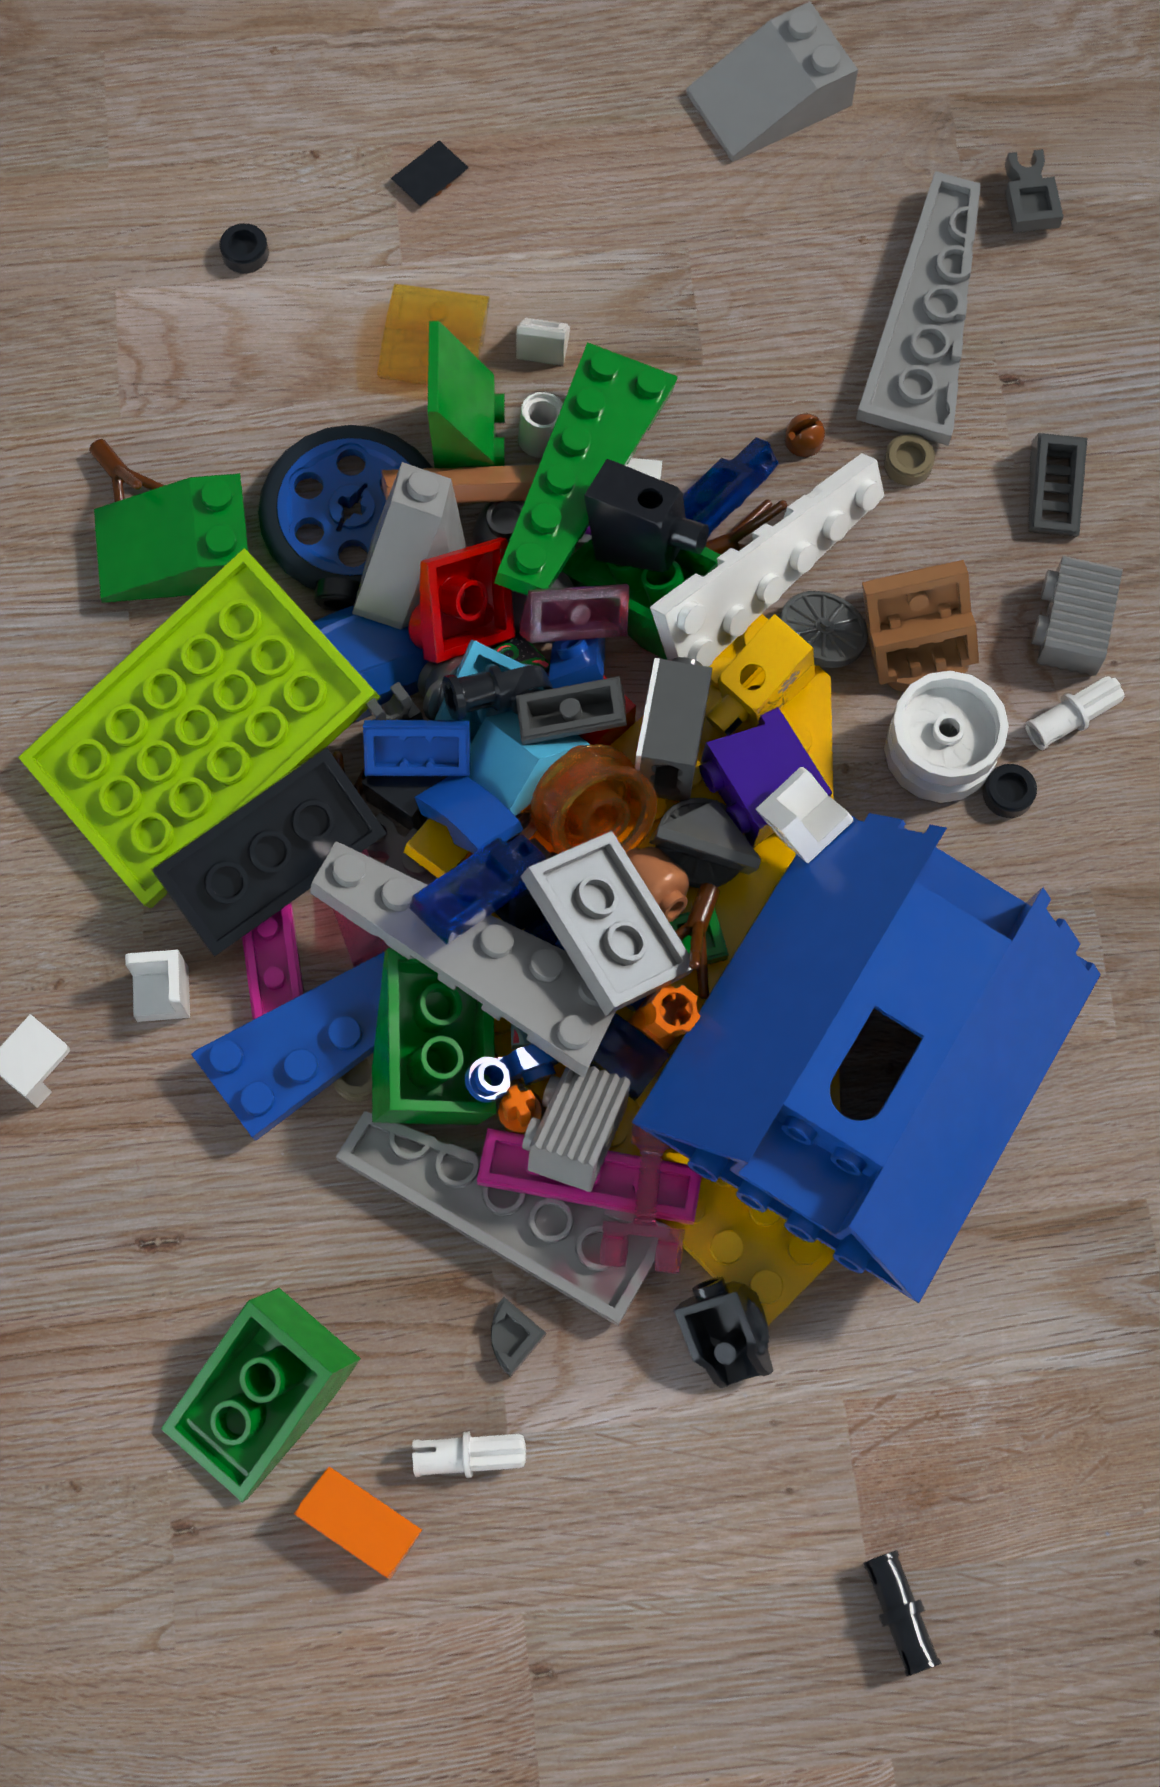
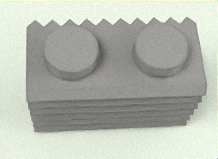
M1062 556L1056 571L1047 570L1040 598L1049 601L1047 615H1038L1031 644L1040 646L1037 659L1040 665L1047 664L1050 667L1057 666L1059 669H1068L1070 672L1077 671L1080 674L1097 675L1107 655L1123 569Z
M595 1066L589 1067L584 1077L576 1074L568 1067L565 1068L561 1077L552 1075L542 1099V1106L547 1107L542 1120L535 1117L531 1119L523 1139L522 1149L529 1151L528 1171L591 1192L608 1150L611 1147L612 1140L625 1114L631 1081L627 1077L620 1078L616 1073L609 1074L606 1070L599 1071Z

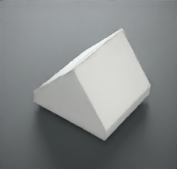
M525 318L517 326L516 359L564 366L570 326L566 323Z

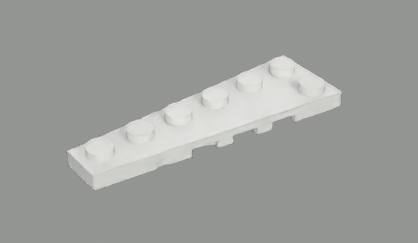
M861 453L818 484L812 492L803 495L789 505L784 519L773 527L764 523L753 531V541L740 551L730 548L717 557L718 567L704 577L695 573L655 602L650 609L667 660L686 657L700 662L702 666L709 667L723 650L738 636H741L770 605L777 602L781 595L804 573L808 572L815 562L837 541H840L867 512L876 507L884 497L877 460Z

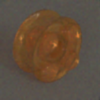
M579 745L570 749L567 754L554 762L541 777L531 801V816L536 830L547 842L552 844L556 854H560L610 831L614 833L624 851L627 852L630 849L638 848L648 836L657 814V795L650 780L643 773L636 770L630 759L620 750L608 745Z

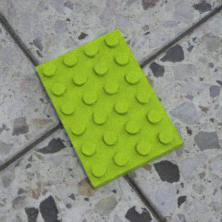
M244 548L18 758L141 903L148 908H153L168 893L151 871L152 867L319 750L327 747L367 710L366 703L373 698L377 701L380 696L259 562Z

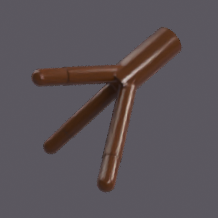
M98 439L91 444L89 448L90 453L112 479L114 502L125 499L123 483H127L135 490L141 489L142 486L149 490L165 486L129 469L104 439Z
M770 500L763 501L730 533L707 541L705 547L721 555L730 548L740 551L747 545L738 542L788 507L787 502L781 500L772 506Z
M702 883L700 885L687 922L675 931L680 940H683L688 935L691 936L689 967L697 970L698 995L701 999H706L709 995L705 933L720 894L719 888L709 883Z

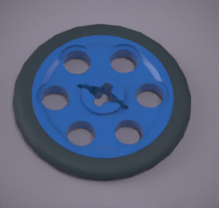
M344 425L325 428L305 436L280 456L271 467L261 489L258 508L261 535L271 556L289 576L315 590L316 581L322 578L338 577L360 582L365 562L360 566L349 567L340 561L339 555L343 549L349 546H359L368 555L372 536L386 503L385 495L380 488L382 485V470H399L402 462L421 469L433 468L432 465L415 447L397 435L375 427ZM353 455L361 458L365 462L363 471L353 476L340 472L337 468L338 463L346 456ZM304 479H315L323 486L322 492L313 499L300 497L296 493L295 488ZM361 498L362 515L354 513L350 519L347 518L344 522V509L342 506L351 508ZM315 524L323 530L324 535L319 542L307 545L301 543L296 538V532L303 525Z

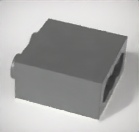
M677 657L672 660L654 658L636 752L634 794L680 802L690 799L706 715L712 667L702 666L700 662L686 657Z

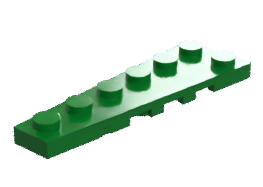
M587 342L497 571L495 584L540 601L544 600L574 552L576 544L590 526L584 498L585 493L606 459L625 466L630 462L647 430L649 431L671 396L678 376Z

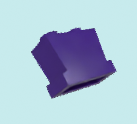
M779 707L760 715L757 727L715 739L705 744L700 762L701 765L699 766L701 777L712 793L718 791L724 803L728 806L726 808L727 814L741 833L745 834L753 848L774 833L756 811V808L800 767L807 769L828 796L831 797L832 791Z

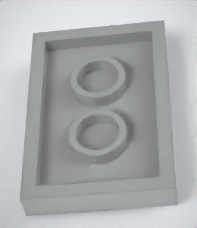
M612 831L532 865L521 875V879L605 1016L688 976L693 971L689 967V953Z

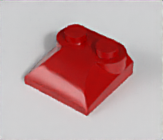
M499 537L421 561L420 604L414 609L410 617L409 635L414 645L423 650L424 660L440 663L463 655L471 640H475L485 646H490L515 637L511 589L494 583L508 546L506 538Z

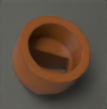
M809 413L795 416L786 429L785 444L788 450L799 457H811L821 450L825 438L823 423L817 416ZM807 428L795 436L794 432Z

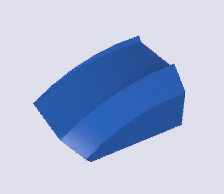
M354 605L313 621L328 640L380 696L377 700L379 705H383L391 699L393 692L390 687L397 682L402 685L409 696L419 692L418 677L422 668L429 661L424 660L423 650L416 647L409 635V626L398 629L352 614ZM367 709L356 720V722H359L371 716L372 714Z

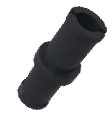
M892 1551L864 1562L863 1565L868 1571L883 1610V1614L879 1615L883 1627L889 1626L906 1670V1677L940 1665L941 1661L936 1655L920 1614L925 1611L921 1599L915 1601L900 1563L898 1551Z

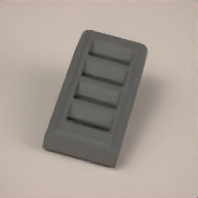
M1038 433L1032 440L1028 532L1072 537L1080 535L1087 438ZM1047 457L1067 458L1068 466L1046 464ZM1045 474L1067 476L1068 484L1045 482ZM1044 492L1067 494L1068 502L1043 500ZM1042 510L1066 512L1067 522L1042 519Z

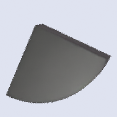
M503 1297L493 1315L491 1342L499 1365L511 1378L546 1336V1332Z

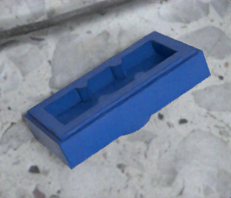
M599 624L565 636L552 643L549 680L553 688L603 679L606 639Z
M364 721L365 776H470V721Z

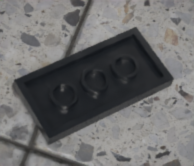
M324 747L152 867L151 871L215 957L309 890L313 879L336 841L361 853L387 833L327 747Z

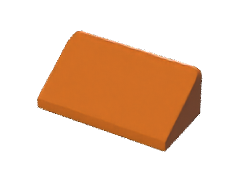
M331 1467L326 1469L294 1512V1515L388 1579L393 1577L422 1532L421 1528Z

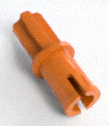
M517 1085L510 1086L507 1089V1095L501 1100L498 1109L500 1122L505 1127L506 1132L525 1135L533 1117L541 1119L542 1109L540 1102L531 1089L527 1091L519 1090Z

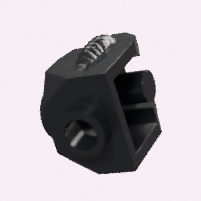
M715 1277L692 1288L694 1296L681 1302L674 1309L693 1362L706 1369L713 1383L719 1388L728 1387L730 1384L748 1378L770 1375L774 1370L768 1351L769 1328L758 1294L744 1283L736 1281L725 1283L723 1277Z

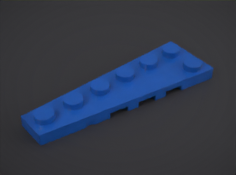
M481 901L472 905L473 907L491 915L489 911L485 908V906L481 903ZM385 951L204 1045L191 1054L255 1141L374 1053Z

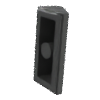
M619 676L516 696L520 735L523 745L627 726L625 696Z

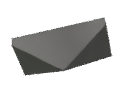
M718 800L712 801L659 826L651 834L649 841L650 844L747 875L758 870L761 861L759 855Z

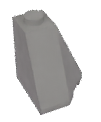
M404 462L401 463L372 536L352 614L398 629L408 627L414 609L420 604L421 561L466 548L451 478Z

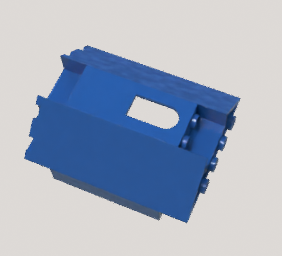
M869 813L864 821L853 817V822L808 864L796 854L698 1011L701 1016L698 1022L680 1040L632 1123L689 1158L688 1166L698 1175L714 1182L718 1178L724 1180L738 1189L736 1196L749 1207L760 1212H765L768 1208L787 1220L784 1224L785 1228L798 1238L810 1243H814L816 1239L835 1251L833 1258L844 1267L856 1273H863L866 1270L919 1304L1101 974L1094 963L1087 962L1076 954L1080 942L1065 919L1058 918L1055 921L1046 909L1051 898L1043 887L1025 903L938 849L936 846L947 827L930 824L925 833L916 832L904 828L906 823L903 819ZM876 1009L922 1039L880 1112L871 1119L856 1121L843 1116L835 1108L830 1096V1085L835 1073L872 1010Z

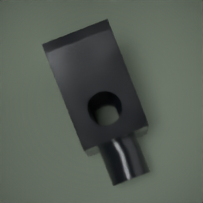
M606 459L584 495L595 559L598 561L664 572L670 569L681 549L700 554L705 548L709 527L707 524L686 519L683 492L677 486Z

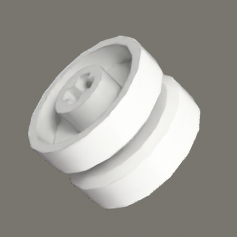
M951 670L927 674L910 684L897 702L884 747L888 769L901 787L918 798L939 803L963 800L981 789L990 773L994 770L997 760L1005 747L1009 724L1004 704L990 686L973 675Z

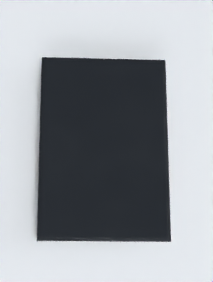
M439 140L391 177V179L419 206H422L434 195H440L443 188H449L451 182L469 169V167Z

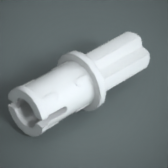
M1107 676L1075 695L1067 693L1061 697V703L1038 717L1027 721L1025 728L1033 744L1038 749L1045 750L1049 745L1076 729L1080 731L1086 730L1089 727L1090 720L1122 702L1125 695L1119 681L1116 678Z
M468 1431L463 1432V1437L417 1439L413 1440L412 1444L413 1451H415V1453H412L415 1477L465 1473L466 1478H472L473 1471L522 1468L526 1462L525 1440L520 1434L471 1437Z

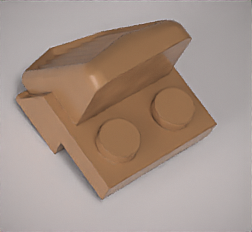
M964 560L862 582L869 644L880 685L887 683L893 689L905 692L910 684L927 674L950 670L966 673L969 665L979 663L977 627L971 612L969 574Z

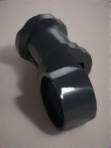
M491 664L485 666L484 672L459 678L456 675L450 674L444 676L442 680L448 712L452 719L457 721L465 719L466 713L493 707L496 711L511 708L515 714H518L517 695L554 689L545 670L541 666L536 665L501 672L498 665Z

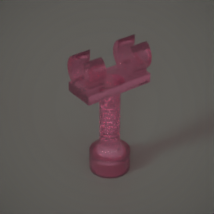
M632 1123L631 1144L637 1146L643 1155L640 1157L642 1162L639 1164L642 1167L639 1168L641 1173L638 1174L640 1177L638 1182L640 1184H637L639 1188L637 1193L639 1195L636 1196V1199H638L636 1201L638 1206L635 1207L637 1212L634 1214L636 1217L632 1223L603 1221L604 1234L600 1249V1264L625 1267L628 1256V1234L657 1237L655 1271L676 1274L681 1269L685 1229L657 1226L654 1219L656 1218L655 1212H657V1209L654 1207H657L656 1201H658L656 1196L659 1194L657 1192L659 1186L657 1185L660 1184V1181L657 1180L660 1179L659 1173H661V1170L658 1169L661 1168L660 1162H662V1159L660 1157L663 1156L666 1150L673 1148Z

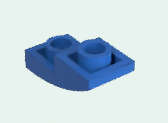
M448 776L414 797L423 816L447 826L455 845L480 857L498 852L506 846L507 840L523 831L521 822L505 805L467 776Z

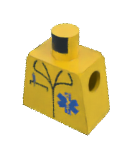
M774 614L720 674L717 680L723 699L707 714V721L724 737L732 735L745 720L752 726L757 727L760 715L776 707H779L781 710L815 677L813 647Z

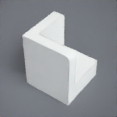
M804 767L797 769L756 808V811L779 839L807 864L853 822V817L850 813L828 796L813 775Z
M179 950L125 954V965L133 976V1017L137 1022L190 1018L189 967Z
M30 1014L0 1046V1077L38 1108L52 1093L43 1081L67 1056L70 1048Z

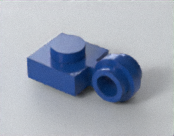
M534 1044L515 1049L510 1054L497 1059L493 1057L479 1058L468 1067L465 1074V1084L469 1093L475 1099L482 1102H493L507 1092L511 1081L523 1078L525 1085L528 1086L555 1075L556 1072L553 1066L558 1064L559 1061ZM483 1073L489 1076L492 1086L484 1080Z

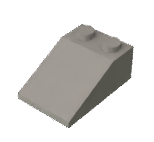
M809 1L769 20L688 86L686 94L730 160L734 162L852 106L858 69Z

